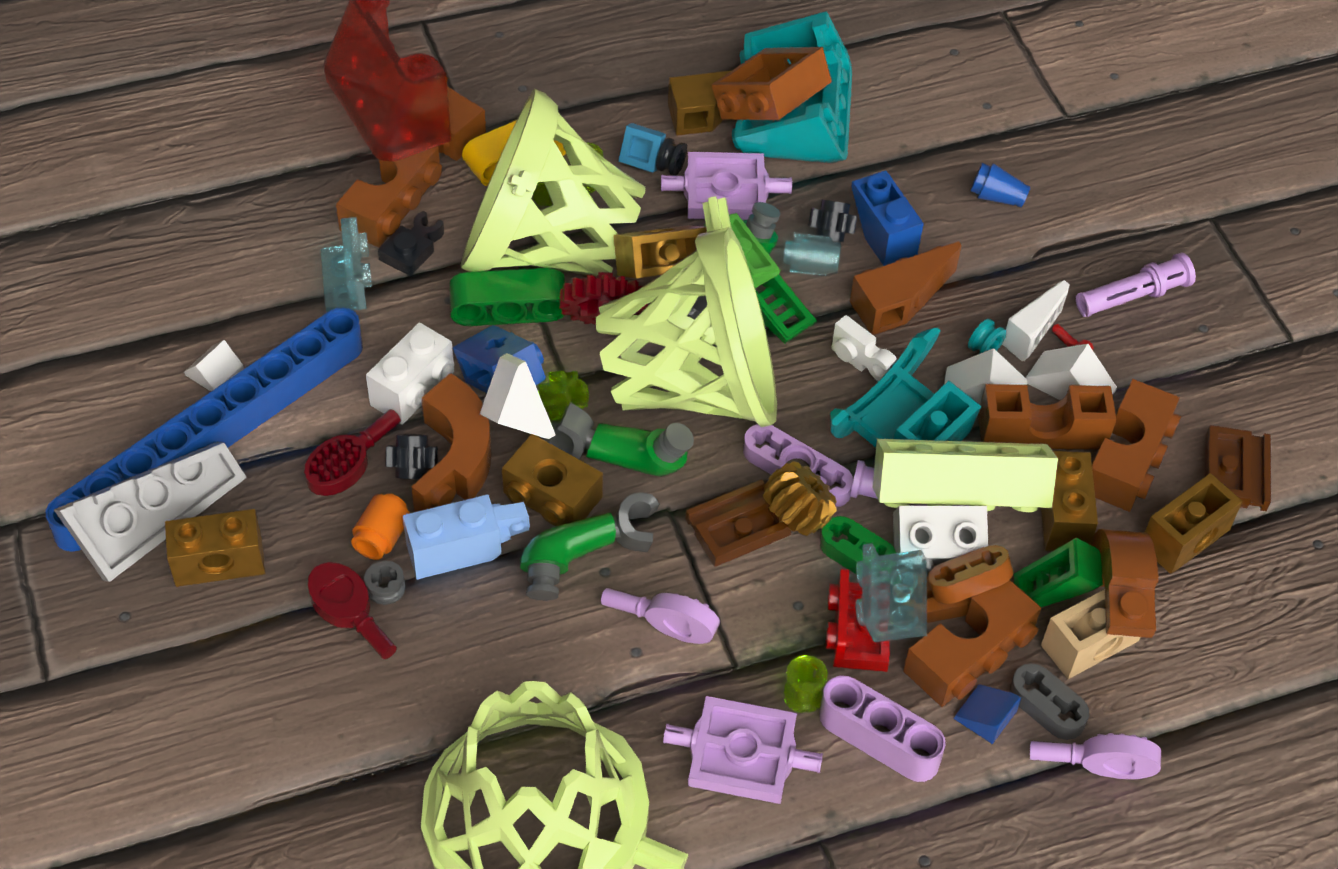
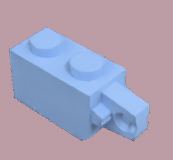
M488 494L402 515L406 545L417 580L493 561L501 554V543L510 540L511 536L529 531L530 528L529 516L524 502L507 505L491 504Z

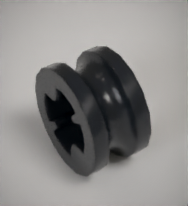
M665 139L657 156V170L664 171L669 169L671 175H678L686 159L687 144L680 142L676 145L674 139Z

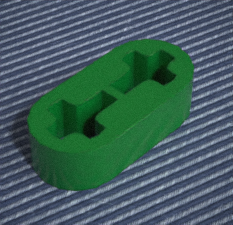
M844 516L832 517L822 528L820 547L826 556L871 583H881L892 576L897 553L888 541ZM842 534L848 537L847 540L841 539L839 542L832 540L833 536L838 538ZM878 556L884 559L883 562L878 561L875 565L869 563V559L874 560Z

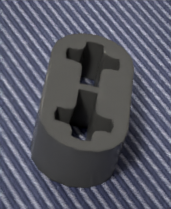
M1024 664L1016 670L1009 692L1021 697L1019 707L1057 738L1069 740L1080 736L1089 719L1087 703L1041 665ZM1034 682L1040 686L1039 690L1034 688L1029 692L1023 688L1024 684L1031 685ZM1069 711L1075 715L1074 720L1068 718L1063 721L1059 718L1060 713L1066 714Z

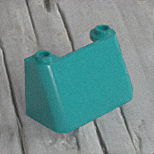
M827 11L746 33L744 50L740 51L741 64L764 48L823 47L832 82L780 120H737L735 128L732 129V140L735 148L743 153H764L765 158L835 163L846 160L849 141L852 66L848 52Z

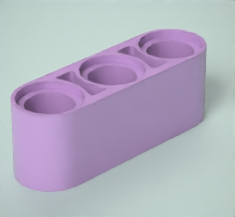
M837 676L826 683L819 716L822 725L828 731L913 781L925 782L937 774L946 743L942 731L935 725L852 677ZM843 702L848 704L850 707L840 708L836 706L834 703ZM882 725L887 727L890 731L881 732L876 730L873 726ZM913 749H923L930 755H918Z

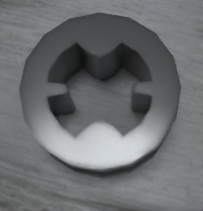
M387 560L378 561L370 565L365 572L364 581L369 598L377 604H393L404 595L406 589L402 568L397 563ZM382 577H391L388 587H379Z

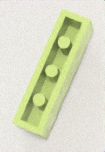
M877 439L872 488L879 503H884L892 508L910 506L911 503L927 504V506H987V511L994 510L995 506H1010L1021 512H1035L1038 510V507L1052 508L1058 458L1048 444Z

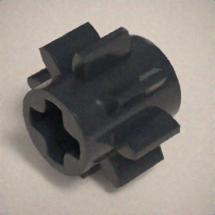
M822 199L820 209L811 208L808 226L817 228L815 238L844 243L845 233L854 234L857 215L849 214L850 204Z
M397 434L396 445H388L385 449V467H395V478L420 479L428 472V468H433L438 462V446H428V435Z

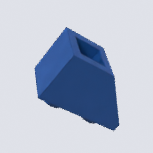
M885 170L852 181L851 188L865 240L882 265L894 263L904 257L909 258L918 255L924 223L889 173Z

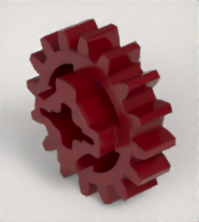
M598 272L597 276L587 275V278L582 279L575 277L572 279V283H564L563 289H560V309H562L563 315H571L570 320L584 321V324L587 325L590 323L596 325V317L600 315L598 307L636 292L643 286H638L639 281L637 280L628 281L625 280L624 276L616 278L613 276V273ZM648 304L643 306L634 315H640Z

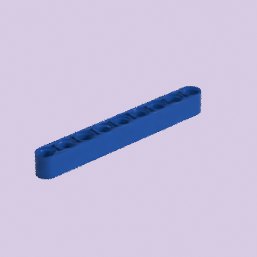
M343 307L327 312L54 498L46 508V519L57 546L70 552L81 550L54 509L215 442H223L228 448L356 359L363 349L359 316L356 312Z

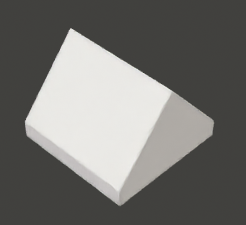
M223 340L211 346L184 373L185 376L204 388L213 391L241 372L244 366L226 341Z

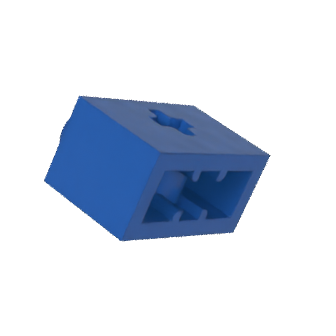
M495 325L452 347L465 382L485 393L488 392L499 358L506 353L526 362L535 386L546 380L541 365L544 363V358L539 347L534 342L525 340Z

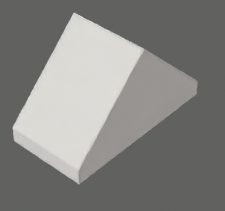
M1089 344L1044 351L1026 376L1029 385L1059 400L1066 396L1069 385L1111 386L1112 395H1114L1117 388Z
M994 348L948 366L944 385L948 381L952 382L979 405L981 404L985 384H1028V380Z
M508 353L501 356L480 414L498 424L546 439L552 438L556 434L526 362Z

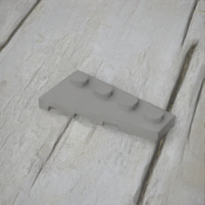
M215 442L54 509V511L104 581L110 582L166 539L165 521L196 517L247 477L225 443Z

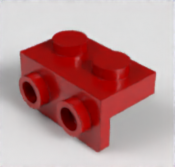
M840 569L838 584L829 585L827 610L835 611V622H828L826 633V649L834 650L833 667L887 672L890 656L891 586L849 582V569Z

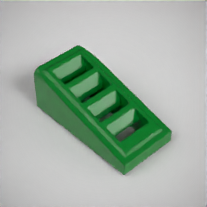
M779 274L762 284L766 288L761 293L756 291L765 326L784 344L816 323L817 320ZM771 295L777 298L769 305L765 302V299ZM784 305L788 310L777 316L774 311ZM795 315L800 321L787 329L783 322Z
M1075 538L1015 572L1014 584L1040 607L1088 593L1103 585L1101 553L1096 547ZM1034 580H1036V590L1033 587Z

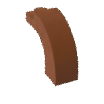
M452 373L448 374L422 397L424 423L442 435L450 443L451 448L440 462L411 486L415 512L451 504L456 494L464 500L474 498L484 485L490 471L492 455L489 419L480 414L483 403L471 387Z
M1098 529L1094 534L1091 545L1099 549L1101 553L1103 585L1101 587H1105L1106 634L1152 638L1156 632L1155 587L1159 581L1153 541L1146 532Z

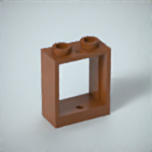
M823 47L764 48L713 83L712 89L721 119L780 120L830 84L832 80Z

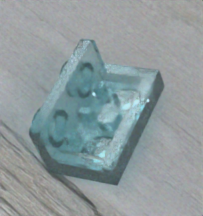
M357 217L341 219L342 246L323 247L321 249L324 297L327 312L342 307L351 310L367 309L365 287H372L370 263H362V257H369L367 233L358 232Z
M873 543L863 544V560L858 561L856 566L858 582L862 588V598L856 600V614L860 626H866L874 642L927 636V560L923 551L916 550L879 556Z

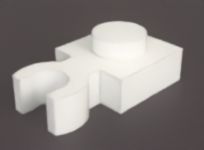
M845 315L835 323L831 349L835 351L841 360L849 362L862 372L865 368H868L870 374L877 381H880L891 369L890 367L897 362L896 356L889 350L878 348L875 345L876 337Z

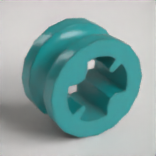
M986 319L979 324L968 341V348L972 351L979 350V354L993 348L997 351L1004 342L1007 332L1002 327L996 329L994 327L995 322L991 319Z

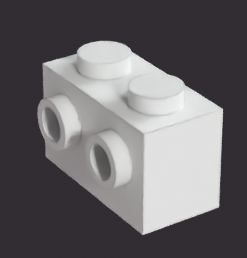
M419 322L366 374L370 406L382 413L387 412L389 409L394 410L401 419L400 424L403 425L422 405V397L448 374L454 373L452 341Z
M899 506L893 512L894 549L897 553L896 564H906V571H931L933 564H941L988 546L987 506Z

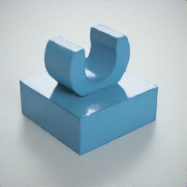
M634 123L628 124L618 162L654 173L657 171V156L665 141L666 134Z

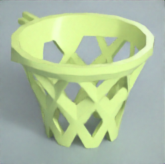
M534 89L511 131L493 172L467 240L460 266L469 272L485 271L499 267L533 265L582 275L597 276L598 272L612 273L613 267L602 261L616 259L614 235L618 233L610 224L636 223L641 207L633 198H642L645 194V186L621 171L589 146L558 113V105L544 92ZM554 140L563 144L571 165L567 164ZM538 182L545 183L553 203L552 206L539 210L531 199ZM584 185L596 189L610 208H599ZM582 229L595 243L575 244L563 232ZM532 236L539 243L519 252L508 248L511 241Z
M716 196L710 197L708 202L702 203L707 232L697 235L695 240L696 251L636 292L598 307L600 315L596 317L597 332L619 335L600 351L604 371L628 376L611 388L612 396L616 403L622 404V410L659 408L685 410L755 421L760 427L770 426L776 422L777 417L775 378L765 324L755 285L740 242L731 229L726 198L717 199ZM698 296H706L707 306L696 319L688 317ZM650 303L640 315H634L643 306ZM649 342L665 346L655 357L638 352ZM701 358L719 364L722 366L724 374L719 377L698 362ZM656 386V387H659V388L668 390V391H670V392L661 391V390L653 389V388H650V387Z
M526 681L510 695L497 690L481 703L471 726H468V731L443 751L432 767L424 786L421 832L434 869H471L456 853V851L463 850L469 851L473 869H483L478 847L499 841L504 844L520 864L517 869H542L539 865L558 843L583 850L578 869H633L635 864L646 869H684L688 859V854L646 837L649 798L642 763L625 738L593 722L586 706L574 694L570 692L561 697L546 682ZM535 696L542 702L535 703L529 700ZM526 724L569 728L586 737V774L572 769L562 778L553 802L536 787L523 786L506 801L496 776L487 767L476 770L477 743L487 735ZM601 760L609 777H602ZM614 767L617 769V771L619 772V774L622 776V778H623L622 780H619L618 775H617V773H616ZM481 789L490 816L472 826L470 806L476 791ZM578 791L587 795L591 806L589 830L568 818ZM452 795L463 803L465 834L448 839L443 824ZM616 799L622 824L614 841L610 842L597 838L601 806ZM528 808L545 825L530 850H528L513 827L514 822Z

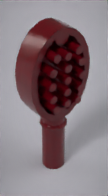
M389 409L367 429L360 431L358 436L340 435L319 445L310 454L305 464V478L311 492L316 495L329 496L341 493L353 486L366 471L368 465L367 450L370 447H374L377 441L401 422L399 415L394 410Z
M327 562L317 565L308 577V589L311 603L318 615L331 625L339 628L355 627L357 633H360L382 659L390 658L396 652L397 647L374 622V618L368 615L370 611L369 595L361 577L354 570L340 563Z

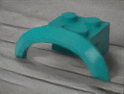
M931 328L916 334L892 368L857 402L845 410L835 408L830 412V431L835 438H843L856 431L874 447H876L877 439L962 441L970 433L981 405L950 381L934 394L912 376L933 347L941 331L939 328Z

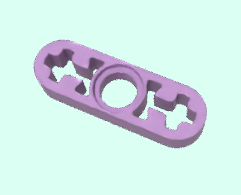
M756 424L746 431L743 452L750 463L772 475L777 468L780 469L789 460L802 459L809 464V468L815 475H818L816 474L817 471L821 472L820 478L825 484L830 486L835 482L841 484L840 487L835 486L832 490H829L836 498V507H841L850 500L854 479L851 472L844 466L772 425L760 427ZM765 441L770 443V446L764 445L761 448L756 447V444L761 445Z

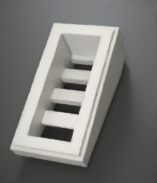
M1065 280L1060 281L1008 319L1006 326L1007 334L1002 345L1021 361H1025L1030 357L1061 313L1070 284Z

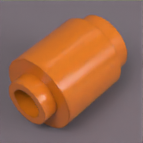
M394 494L374 495L352 530L354 537L351 540V544L354 549L361 555L373 560H380L384 554L390 553L404 531L402 515L410 514L406 503Z

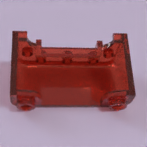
M349 0L325 58L324 72L327 83L373 155L382 161L393 162L452 141L447 76L442 66L434 57L422 53L400 59L389 38L386 8L390 5V0Z

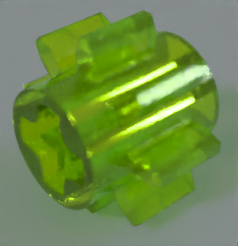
M560 370L548 372L549 382L539 384L538 393L546 412H550L549 420H561L569 403L581 409L589 405L588 385L581 379H578L577 371L564 372Z

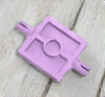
M688 152V167L684 172V176L661 175V191H684L688 201V219H705L702 203L708 202V198L716 196L717 199L726 198L729 214L737 213L742 220H748L749 215L753 214L752 207L754 203H766L769 193L791 194L792 177L769 178V174L764 167V153Z
M709 696L705 698L702 716L695 724L694 729L669 725L667 723L663 739L664 744L668 743L690 748L692 764L688 786L781 804L784 782L791 773L792 767L820 773L823 753L795 749L796 742L793 733L797 713Z

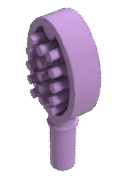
M606 588L601 597L602 605L636 614L638 617H645L658 631L688 643L704 644L710 642L720 624L719 617L709 609L708 604H702L699 600H693L688 596L659 593L652 600H649L645 596L638 597Z
M1108 733V735L1097 734V736L1086 740L1083 744H1076L1075 742L1065 744L1031 741L1030 760L1072 763V765L1078 763L1082 764L1091 773L1117 779H1142L1154 776L1160 772L1161 748L1147 740L1146 737L1140 738L1136 735L1129 736L1123 733L1119 735H1114L1113 733Z

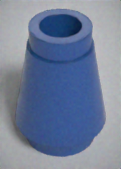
M982 163L970 191L978 194L979 199L1016 205L1022 208L1030 186L1024 184L994 163L991 166Z

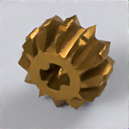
M792 461L790 464H784L780 469L777 468L768 478L769 481L763 486L765 490L763 497L770 505V511L779 517V522H784L791 531H798L802 535L808 536L810 533H815L819 528H823L837 511L835 506L837 501L835 496L829 492L830 486L821 480L820 475H815L808 466L803 467L798 462Z

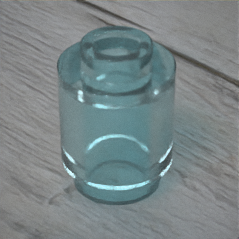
M794 233L793 241H785L783 263L790 264V272L819 276H827L828 273L837 274L841 242H833L832 237Z

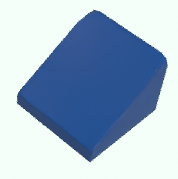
M979 684L957 712L954 719L993 744L1016 714L1021 697L1011 692Z

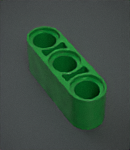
M553 268L459 273L450 280L449 284L451 318L455 323L462 326L557 321L565 316L562 314V309H560V289H563V284L566 283L565 276L561 271Z

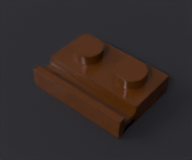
M1210 425L1206 433L1205 477L1211 473L1243 501L1240 508H1248L1249 505L1259 506L1260 511L1267 512L1271 503V434L1264 433L1263 437L1252 435V431Z
M762 479L686 510L685 520L688 525L691 524L693 527L694 535L714 567L791 535L788 525L784 522H779V517L770 511V505L764 500L763 494L765 490L763 486L765 483Z

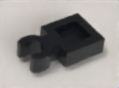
M424 211L415 216L413 221L414 227L411 230L401 225L378 249L380 261L409 276H412L433 254V242L440 240L444 235V223L442 220H438L434 226L426 227L428 219L427 213Z

